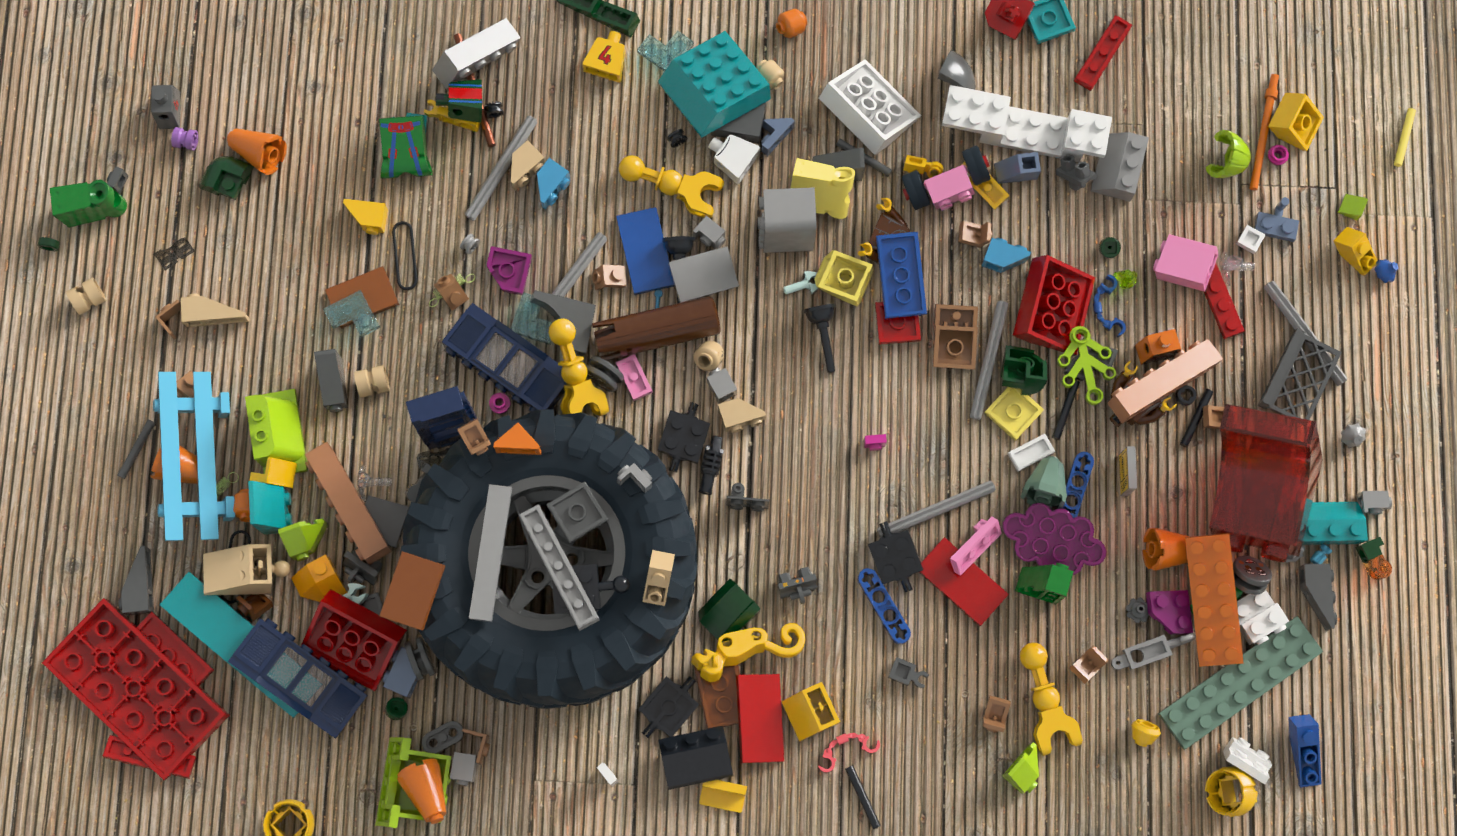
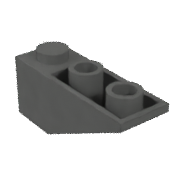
M1303 564L1299 567L1300 589L1325 631L1332 630L1337 624V614L1333 608L1336 595L1332 591L1334 572L1330 568V564Z

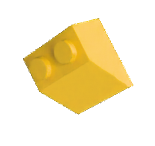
M1285 93L1268 127L1278 139L1303 151H1307L1324 117L1306 94Z

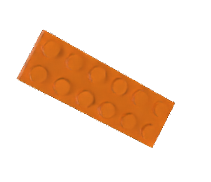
M1230 534L1185 537L1199 667L1244 664Z

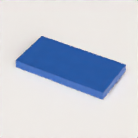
M654 207L616 216L634 295L674 287L668 265L665 243L662 242L664 237L657 208Z
M918 231L876 236L885 319L927 315Z

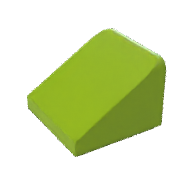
M1345 194L1338 213L1357 221L1362 216L1368 199Z

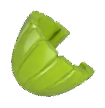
M1220 130L1214 135L1216 141L1229 144L1225 153V166L1210 164L1206 166V171L1214 178H1228L1246 170L1251 161V154L1247 144L1237 134L1228 130Z

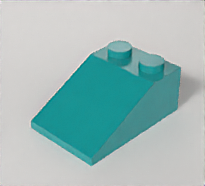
M248 481L250 524L266 535L277 534L278 529L293 524L292 514L289 513L288 505L292 503L291 493L283 486Z

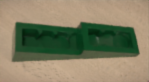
M557 0L558 3L630 38L640 23L637 13L603 0Z

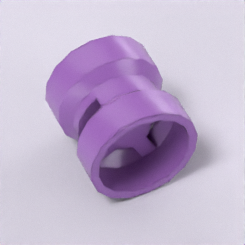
M175 127L171 138L172 147L181 148L183 146L187 150L194 151L198 143L197 130L190 129L184 131L183 128Z

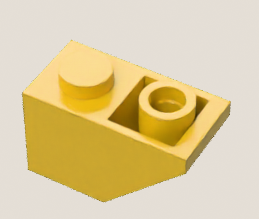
M1346 227L1333 240L1340 256L1361 275L1365 276L1376 265L1377 258L1366 233Z

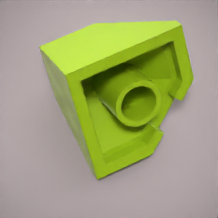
M323 518L314 520L315 524L302 521L278 529V533L290 558L303 561L310 558V554L315 553L328 527L327 522Z
M1034 742L1025 748L1002 775L1021 794L1026 791L1030 793L1038 784L1036 782V779L1039 777L1037 745Z

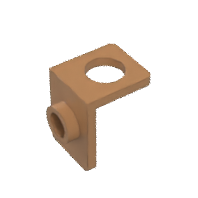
M179 300L172 304H167L155 316L174 340L177 337L165 322L181 310V302Z
M462 729V732L482 737L476 763L481 765L483 757H487L490 744L487 743L489 736Z

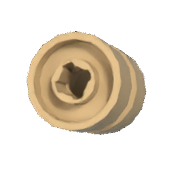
M93 277L83 282L82 287L75 286L66 291L69 301L79 315L89 311L91 305L98 306L107 301L103 291Z
M384 365L372 367L371 371L363 369L354 372L360 398L372 396L375 391L378 394L390 391Z

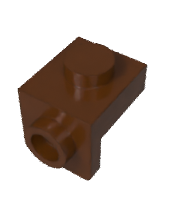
M251 594L246 599L239 595L236 598L238 612L242 617L247 616L252 622L273 607L272 601L264 594Z

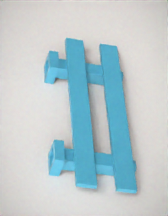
M158 372L159 398L153 400V411L160 413L163 504H158L157 513L158 517L164 518L165 541H183V518L185 517L200 518L201 540L219 539L218 517H223V521H232L235 518L233 511L234 496H225L222 501L217 502L213 413H218V418H227L230 414L229 392H220L218 397H212L211 372H193L194 398H177L176 372ZM178 413H195L199 502H182Z

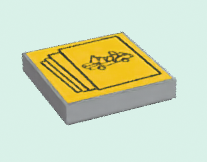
M1127 446L1119 454L1121 496H1129L1137 489L1135 446Z

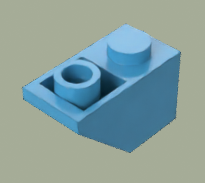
M550 157L537 172L542 208L546 210L549 205L552 206L558 198V193L561 190H565L571 181L569 171Z
M992 238L981 266L1002 273L1027 262L1031 252L1024 246L1008 244L1002 238Z

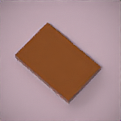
M383 266L325 289L341 329L400 305Z
M402 551L380 617L423 631L445 565Z
M738 665L724 666L722 675L716 682H708L700 676L701 671L697 670L694 666L707 729L738 724L736 675H740Z

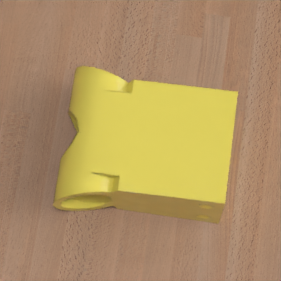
M797 158L791 188L815 187L816 213H828L834 218L844 219L848 215L850 204L848 193L853 188L855 171L849 167L835 169L831 165Z

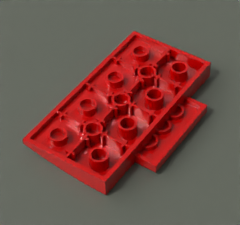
M103 598L42 662L46 668L163 780L171 776L230 716L200 687L214 669L152 611L136 626L114 604ZM130 740L136 741L138 744L135 746ZM148 753L153 759L149 760L145 754ZM156 765H160L165 771H161Z

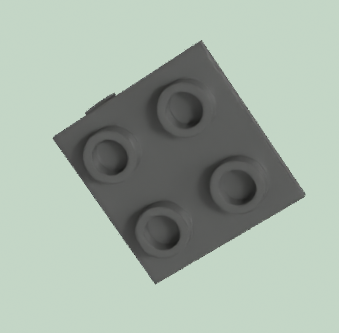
M735 483L732 486L731 496L726 498V505L730 506V509L743 510V507H750L752 511L757 512L769 509L770 499L744 497L745 488L741 483Z

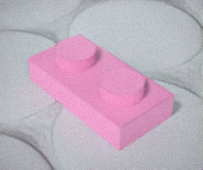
M635 354L616 362L618 370L624 376L623 380L633 401L653 393Z

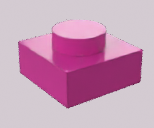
M886 434L866 435L863 440L864 448H869L870 451L882 450V447H885L887 443Z

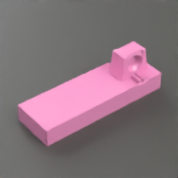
M991 517L988 521L981 519L973 527L975 534L950 558L955 573L961 576L1002 534L998 519Z

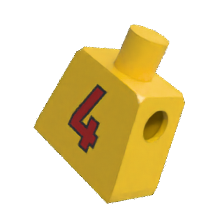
M610 31L607 39L596 38L583 61V72L618 83L621 82L625 59V45L619 43L620 33Z

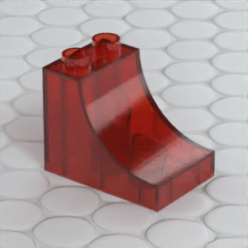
M1226 404L1220 425L1222 441L1221 463L1216 498L1209 525L1212 535L1229 533L1231 552L1242 553L1244 545L1262 548L1260 556L1271 561L1286 562L1288 554L1299 557L1323 461L1316 421Z

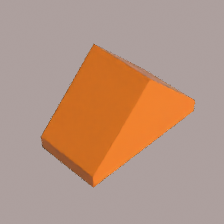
M519 422L496 440L493 446L496 453L541 455L540 446Z

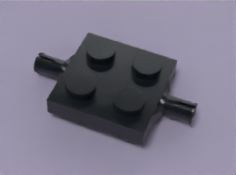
M690 402L687 414H681L672 410L669 412L657 451L673 458L669 468L670 471L677 473L680 461L698 464L710 423L695 417L699 406L696 403L694 405L693 402Z
M888 521L882 522L879 525L883 536L879 540L868 544L883 584L901 581L904 593L908 592V590L911 591L913 588L909 577L924 569L910 531L907 529L899 533H891Z
M666 676L638 710L650 722L641 732L648 739L656 728L666 733L669 737H673L700 705L688 692L696 682L694 679L692 680L691 676L682 685L674 683Z

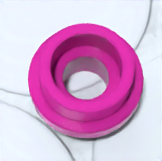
M1274 145L1268 151V159L1274 165H1282L1289 158L1287 148L1282 145ZM1275 153L1280 154L1281 158H1277Z
M496 393L490 398L489 406L494 413L502 414L510 408V399L504 393ZM503 400V404L497 406L496 401Z

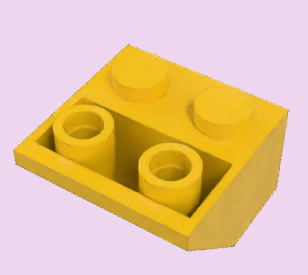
M822 682L781 701L799 742L840 723Z

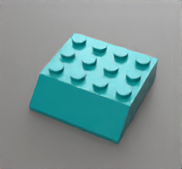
M726 31L674 58L658 80V84L701 138L771 99L770 84Z

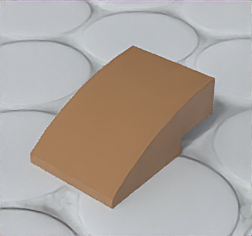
M935 304L933 367L975 369L978 306Z

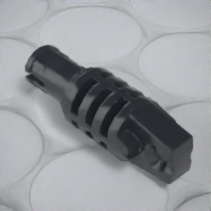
M712 436L710 444L705 446L700 469L703 475L698 491L701 494L712 495L714 479L719 475L724 449H721L722 437Z

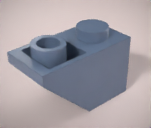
M1038 152L1016 154L994 163L996 181L1002 184L1037 180L1041 173Z
M401 647L400 651L397 650L392 658L394 664L391 671L387 670L383 677V682L385 683L383 687L410 699L418 679L413 672L405 648Z

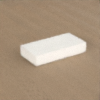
M1043 434L1008 452V456L1017 472L1042 460V458L1054 454L1055 450L1046 434Z
M601 763L597 767L612 787L618 783V779L605 763Z

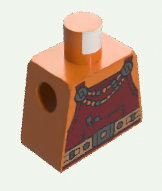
M1175 329L1148 335L1135 345L1141 365L1174 357L1181 351Z

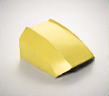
M832 250L824 257L814 279L816 287L858 307L871 280L873 264Z

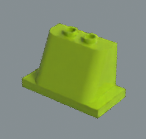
M289 389L262 395L246 396L245 401L254 460L263 467L264 474L268 457L297 463L295 474L308 472L305 464L307 459L305 456L296 390Z
M390 737L375 826L397 828L399 817L425 821L397 780V775L402 769L413 763H416V766L422 765V760L434 758L440 764L446 806V788L451 780V773L449 772L451 756L410 750L411 738Z

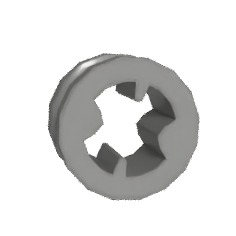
M469 234L460 244V248L462 250L465 249L467 254H471L478 247L480 240L478 238L474 239V235Z

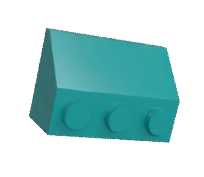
M1358 502L1293 503L1296 541L1301 545L1361 544L1368 540L1366 518Z

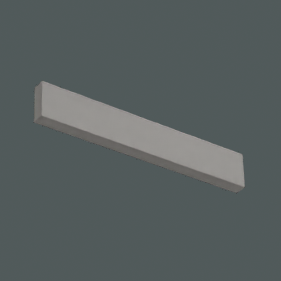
M489 484L469 619L487 622H492L512 487Z
M538 504L519 514L579 631L598 622L600 619L540 505Z

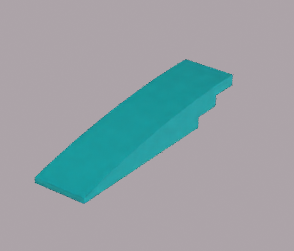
M188 572L159 605L291 717L295 718L299 712L228 662L254 625L245 617H242L237 610L218 595H204V583L191 572ZM283 652L267 676L286 689L302 666L286 652ZM307 672L292 694L307 704L323 684Z

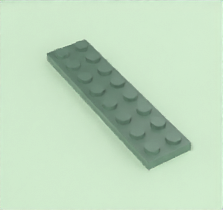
M1298 616L1285 624L1286 629L1278 634L1273 632L1268 636L1269 639L1260 645L1256 644L1243 653L1244 664L1226 665L1158 713L1183 750L1190 747L1323 652Z

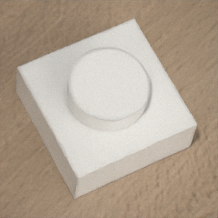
M1247 225L1236 245L1255 254L1265 234Z

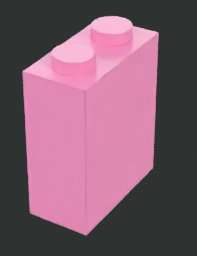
M1169 234L1167 240L1162 242L1160 248L1161 256L1155 260L1153 266L1156 278L1205 292L1219 255L1217 246Z

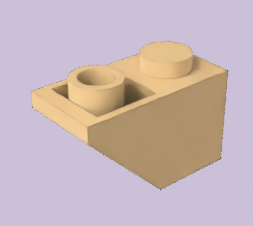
M528 140L512 153L511 184L515 191L519 187L523 188L527 185L529 178L534 174L537 175V172L545 163L544 156Z
M739 398L718 404V411L725 432L736 433L743 430L742 427L751 425V427L761 425L763 420H766L765 411Z
M652 550L642 602L665 606L675 554Z

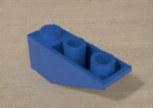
M1310 714L1288 717L1289 738L1299 787L1322 785L1319 724Z

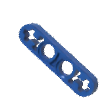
M1080 452L1076 455L1066 483L1067 496H1074L1077 499V505L1070 507L1065 501L1063 508L1071 512L1074 511V514L1070 513L1073 518L1078 516L1094 465V458L1088 452ZM1085 457L1086 462L1089 464L1084 466L1082 472L1075 471V469L1079 470L1081 467V462L1078 459L1081 460ZM1074 476H1079L1083 479L1081 487H1076L1072 484Z
M870 568L863 569L858 575L860 587L891 639L897 644L906 643L911 636L908 625L877 573ZM864 574L872 575L871 582L873 586L877 583L879 587H875L868 592L867 589L871 586L868 582L862 581ZM876 591L882 592L885 596L884 601L881 603L875 602L872 598L873 593ZM886 610L894 611L896 615L895 620L891 622L886 621L883 616ZM898 620L901 622V624L897 625L899 630L906 631V634L904 635L905 639L903 640L901 637H895V635L897 634V630L895 627H893L892 630L889 627L891 625H894Z

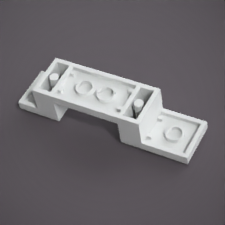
M953 85L949 86L942 126L980 133L979 143L1029 153L1038 152L1039 155L1059 159L1070 154L1075 157V162H1080L1083 154L1104 158L1106 155L1112 121L1110 116L1071 109L1068 118L1010 107L1011 97Z

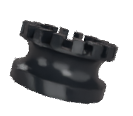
M495 101V103L486 104L484 106L485 111H487L486 117L497 118L504 114L503 109H501L502 103Z
M678 129L668 135L667 140L671 141L670 145L672 148L681 145L680 143L684 144L688 139L687 136L683 135V129Z
M1183 386L1176 393V401L1182 406H1189L1196 399L1195 389L1191 386ZM1185 390L1191 395L1188 401L1181 397Z

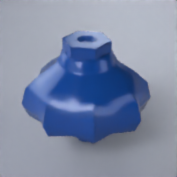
M1384 259L1377 260L1374 270L1376 271L1377 278L1381 279L1383 283L1395 280L1396 271L1399 268L1397 263Z

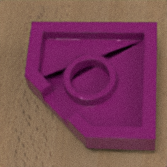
M491 246L486 265L491 275L503 292L523 296L532 254Z
M1188 590L1146 592L1148 614L1154 620L1157 619L1165 627L1164 630L1170 635L1193 633Z

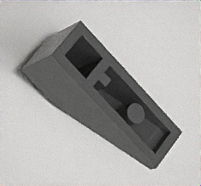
M140 546L122 588L121 598H119V609L128 616L154 612L151 551L146 546Z

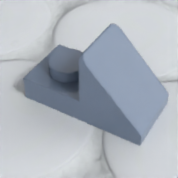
M793 118L764 119L762 126L769 133L761 142V152L768 157L792 131L795 120Z

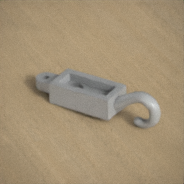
M1189 633L1167 640L1164 634L1122 650L1123 655L1113 658L1111 666L1115 670L1129 667L1131 671L1173 655L1171 652L1172 648L1193 641L1196 635ZM1139 650L1143 653V660L1141 662L1133 661L1131 656L1133 651Z

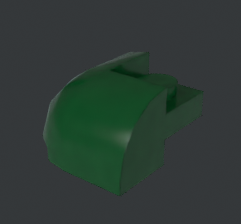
M218 157L213 159L207 166L199 183V188L218 196L220 194L236 200L243 184H247L254 167L250 163L234 157Z
M1006 345L1001 370L1002 386L1021 389V395L1038 393L1047 382L1046 360H1042L1034 354L1035 350Z

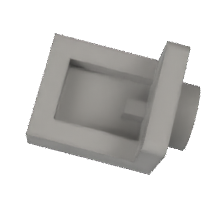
M635 463L630 467L628 465L624 466L618 472L617 483L619 485H622L631 477L644 493L652 488V477L645 469L641 471Z

